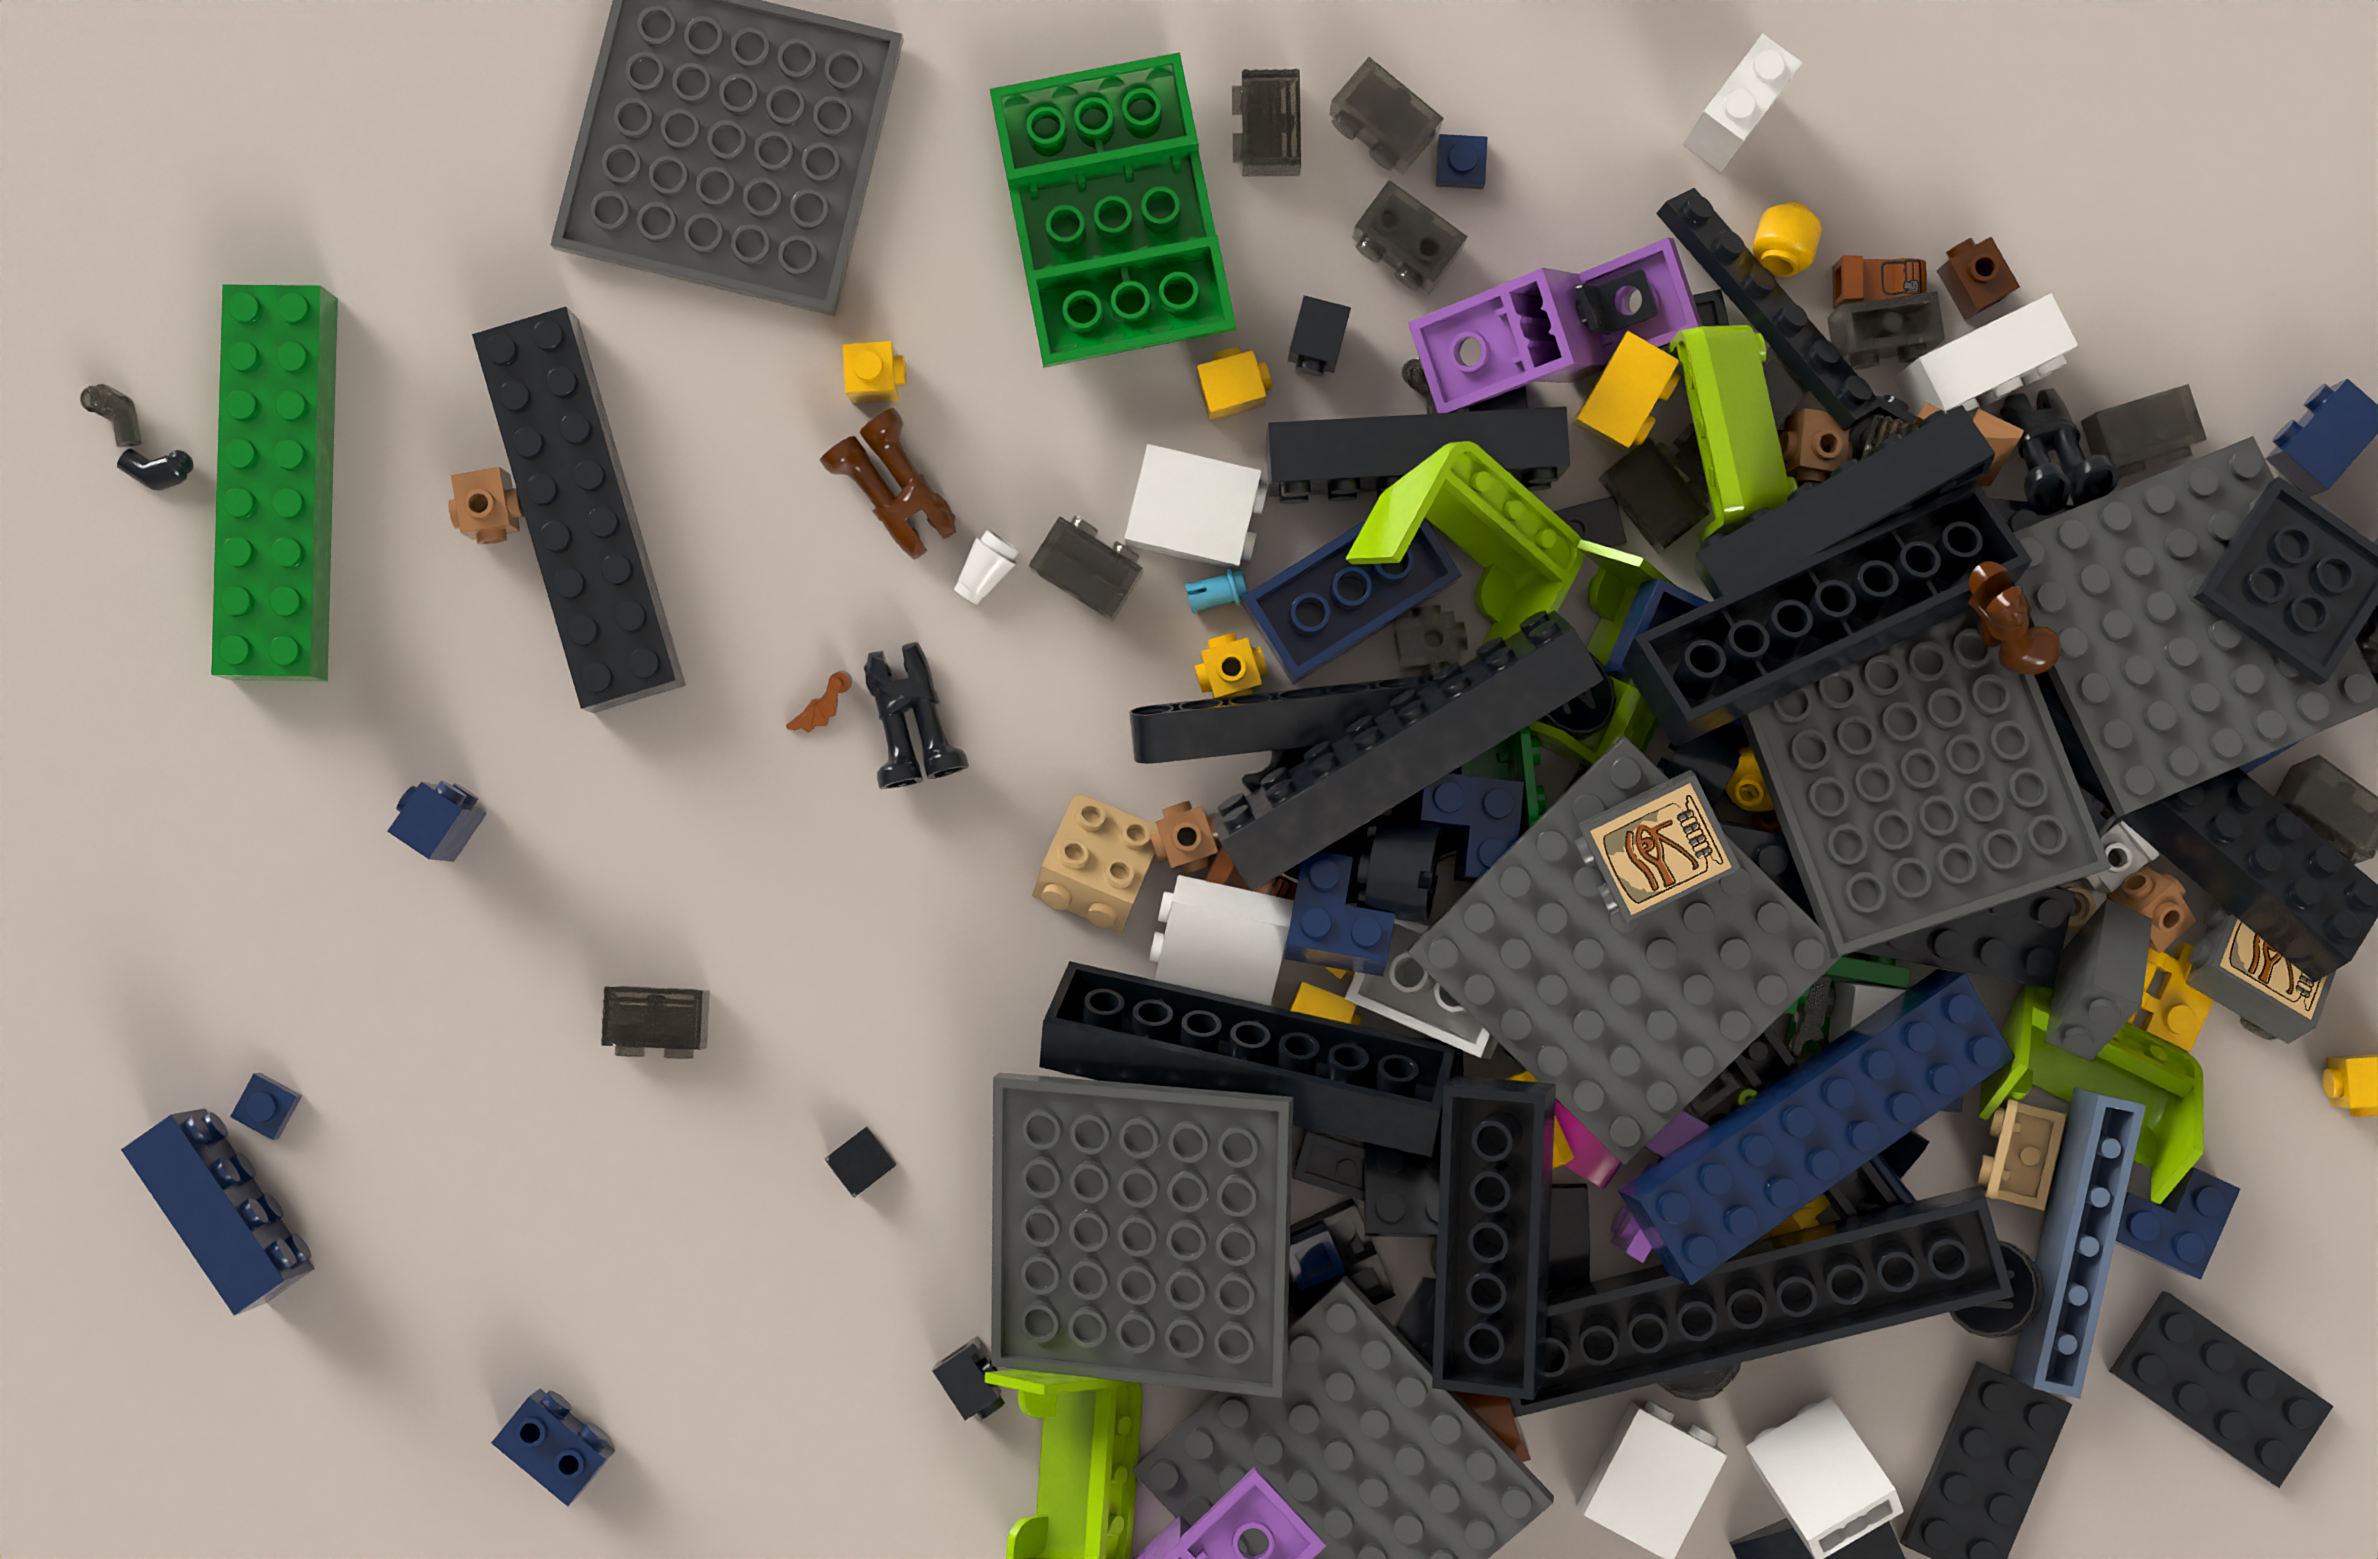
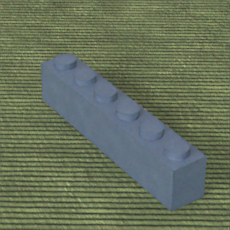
M2074 1087L2033 1269L2037 1289L2033 1310L2021 1325L2010 1376L2033 1389L2081 1398L2146 1105Z

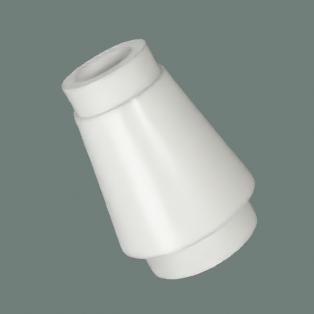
M987 529L982 538L976 537L954 590L967 600L978 605L981 599L1017 564L1014 559L1019 553V549L1003 537Z

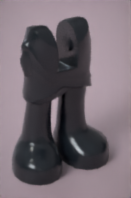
M2054 388L2039 391L2036 411H2032L2029 400L2024 393L2012 394L2004 399L2003 407L2000 409L2002 420L2024 430L2016 445L2018 453L2025 460L2029 472L2023 483L2025 496L2035 509L2046 513L2058 512L2067 504L2069 495L2076 508L2106 496L2116 488L2120 479V473L2113 460L2105 455L2085 457L2079 445L2081 434L2076 424L2073 423L2065 403ZM2055 450L2060 465L2052 463L2047 452Z
M918 642L902 646L904 668L909 678L892 682L891 669L888 666L883 651L868 653L867 663L864 666L866 686L871 696L875 697L879 720H882L888 746V762L877 771V781L881 790L905 787L923 781L920 764L914 752L904 715L911 708H913L921 739L927 778L937 779L969 767L965 752L962 749L950 746L944 735L935 705L940 702L934 689L929 664Z

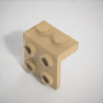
M1075 795L1042 863L1032 896L1042 900L1053 909L1067 910L1084 917L1099 928H1110L1122 933L1155 854L1150 835L1159 832L1157 825L1086 795Z
M2012 1099L2006 1100L2004 1108L1998 1107L1992 1114L1988 1131L1989 1136L1997 1138L1993 1157L1983 1155L1977 1178V1184L1986 1186L1984 1191L1985 1197L2000 1199L2044 1211L2067 1114L2019 1103V1101Z

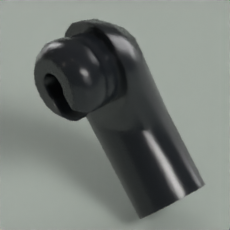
M129 448L124 451L117 462L118 469L151 490L157 491L181 484L187 479V474L194 467L190 455L182 450H174L169 456L165 455L150 461Z

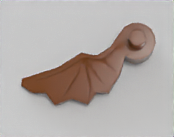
M838 671L832 674L824 695L821 698L812 699L805 710L786 725L787 729L795 731L802 728L809 733L816 726H827L829 717L835 716L837 712V693L846 692L852 685L850 674L845 671Z

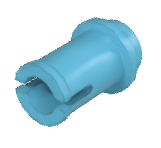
M1230 567L1226 568V574L1193 583H1185L1192 613L1195 614L1198 611L1235 602L1236 606L1241 605L1240 600H1242V596L1248 593L1242 569L1232 572Z

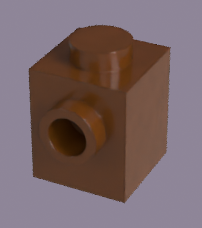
M1992 237L1978 244H1975L1972 238L1961 242L1946 252L1949 260L1937 270L1939 277L1964 320L2000 302L2020 288Z

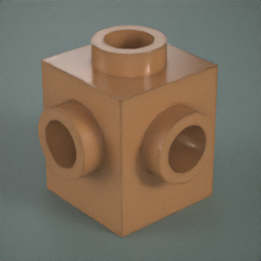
M1804 408L1785 418L1784 431L1779 437V443L1787 476L1796 477L1797 484L1799 485L1804 482L1822 483L1831 478V473L1838 466L1852 459L1853 447L1852 443L1848 441L1850 429L1844 431L1828 412Z
M494 467L451 475L455 499L449 500V514L454 528H460L461 534L472 540L477 539L478 545H490L506 541V534L520 531L518 518L524 517V512L517 488H513L511 474L501 467Z
M1190 800L1162 809L1164 819L1155 821L1159 832L1150 835L1159 863L1169 860L1171 869L1181 867L1184 875L1212 866L1209 857L1218 854L1215 843L1220 842L1212 817L1215 813L1205 815L1203 806L1192 809ZM1189 827L1196 832L1197 839L1193 845L1183 846L1178 842L1177 834L1182 828Z
M2144 865L2137 872L2127 876L2122 885L2106 895L2109 900L2152 918L2149 947L2158 953H2161L2196 923L2194 916L2183 899V896L2186 894L2184 887L2168 872L2160 875Z

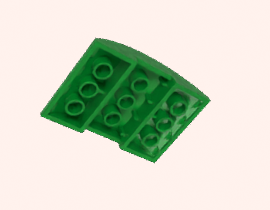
M1180 52L989 89L1043 368L1236 331L1233 308L1218 235L1215 232Z

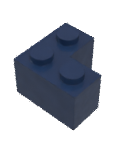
M1448 773L1413 794L1411 820L1442 825L1443 830L1458 831L1454 870L1455 881L1475 883L1519 839L1524 782Z
M1318 851L1301 862L1284 959L1383 977L1388 960L1395 914L1345 905L1353 857Z
M2191 1167L2161 1204H2154L2130 1192H2126L2115 1243L2179 1273L2201 1280L2240 1192V1188Z

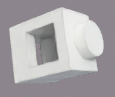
M2116 818L2100 841L2107 858L2109 852L2113 849L2121 858V862L2116 867L2110 864L2111 868L2081 878L2079 881L2091 891L2097 890L2099 893H2112L2122 885L2127 876L2137 872L2146 863L2153 861L2160 854L2120 818Z

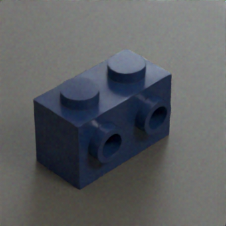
M2348 378L2331 387L2327 384L2321 385L2305 401L2304 406L2308 411L2298 422L2294 419L2289 421L2272 439V442L2277 446L2266 457V460L2308 497L2329 490L2378 434V404Z
M443 780L438 785L421 782L418 787L411 786L403 794L396 807V810L400 813L387 832L429 860L454 862L487 813L475 806L479 800L476 795L456 783L451 785Z
M540 1388L525 1400L491 1444L568 1507L579 1497L616 1450L608 1445L610 1438L601 1428L591 1422H586L584 1425L570 1413L572 1410L571 1405L561 1395L551 1390L546 1393Z

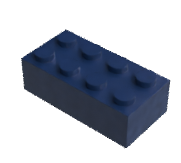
M1425 517L1400 563L1351 564L1346 560L1349 551L1367 521L1366 519L1242 596V606L1292 685L1456 584L1462 577L1459 569Z
M205 1108L170 1114L123 1147L121 1151L232 1314L235 1316L269 1302L315 1269L309 1261V1258H311L310 1249L299 1235L289 1232L281 1220L284 1216L281 1206L273 1196L268 1193L264 1194L253 1179L256 1176L253 1165L243 1154L235 1153L226 1139L228 1130L213 1112L208 1113Z

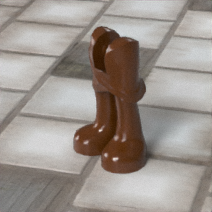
M890 408L870 420L860 430V435L901 487L902 491L897 497L883 480L856 436H850L833 446L820 458V462L831 474L847 475L862 489L874 505L875 509L872 512L877 516L878 520L884 524L900 548L913 560H916L928 550L921 542L919 533L915 528L912 529L906 520L922 509L928 517L927 521L929 524L937 529L943 539H946L956 533V517L952 513L948 502L938 493L932 491L923 474L917 472L906 455L900 442V434L903 428L902 418L895 408Z
M1990 561L1979 564L1972 571L1969 578V588L1972 597L1968 604L1978 613V631L1983 643L1989 647L2000 645L1998 652L1999 662L2007 670L2020 674H2039L2049 670L2057 662L2061 652V644L2057 634L2048 627L2035 626L2028 628L2031 608L2026 596H2024L2023 588L2012 585L2010 582V572L2000 564Z

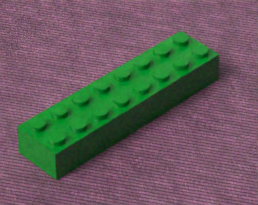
M222 284L211 675L216 677L244 681H328L338 298L321 285Z

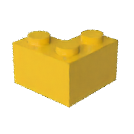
M1627 331L1602 374L1592 386L1572 423L1622 451L1630 448L1631 444L1641 445L1656 421L1655 418L1649 415L1658 398L1667 401L1681 378L1680 374L1674 372L1680 360Z

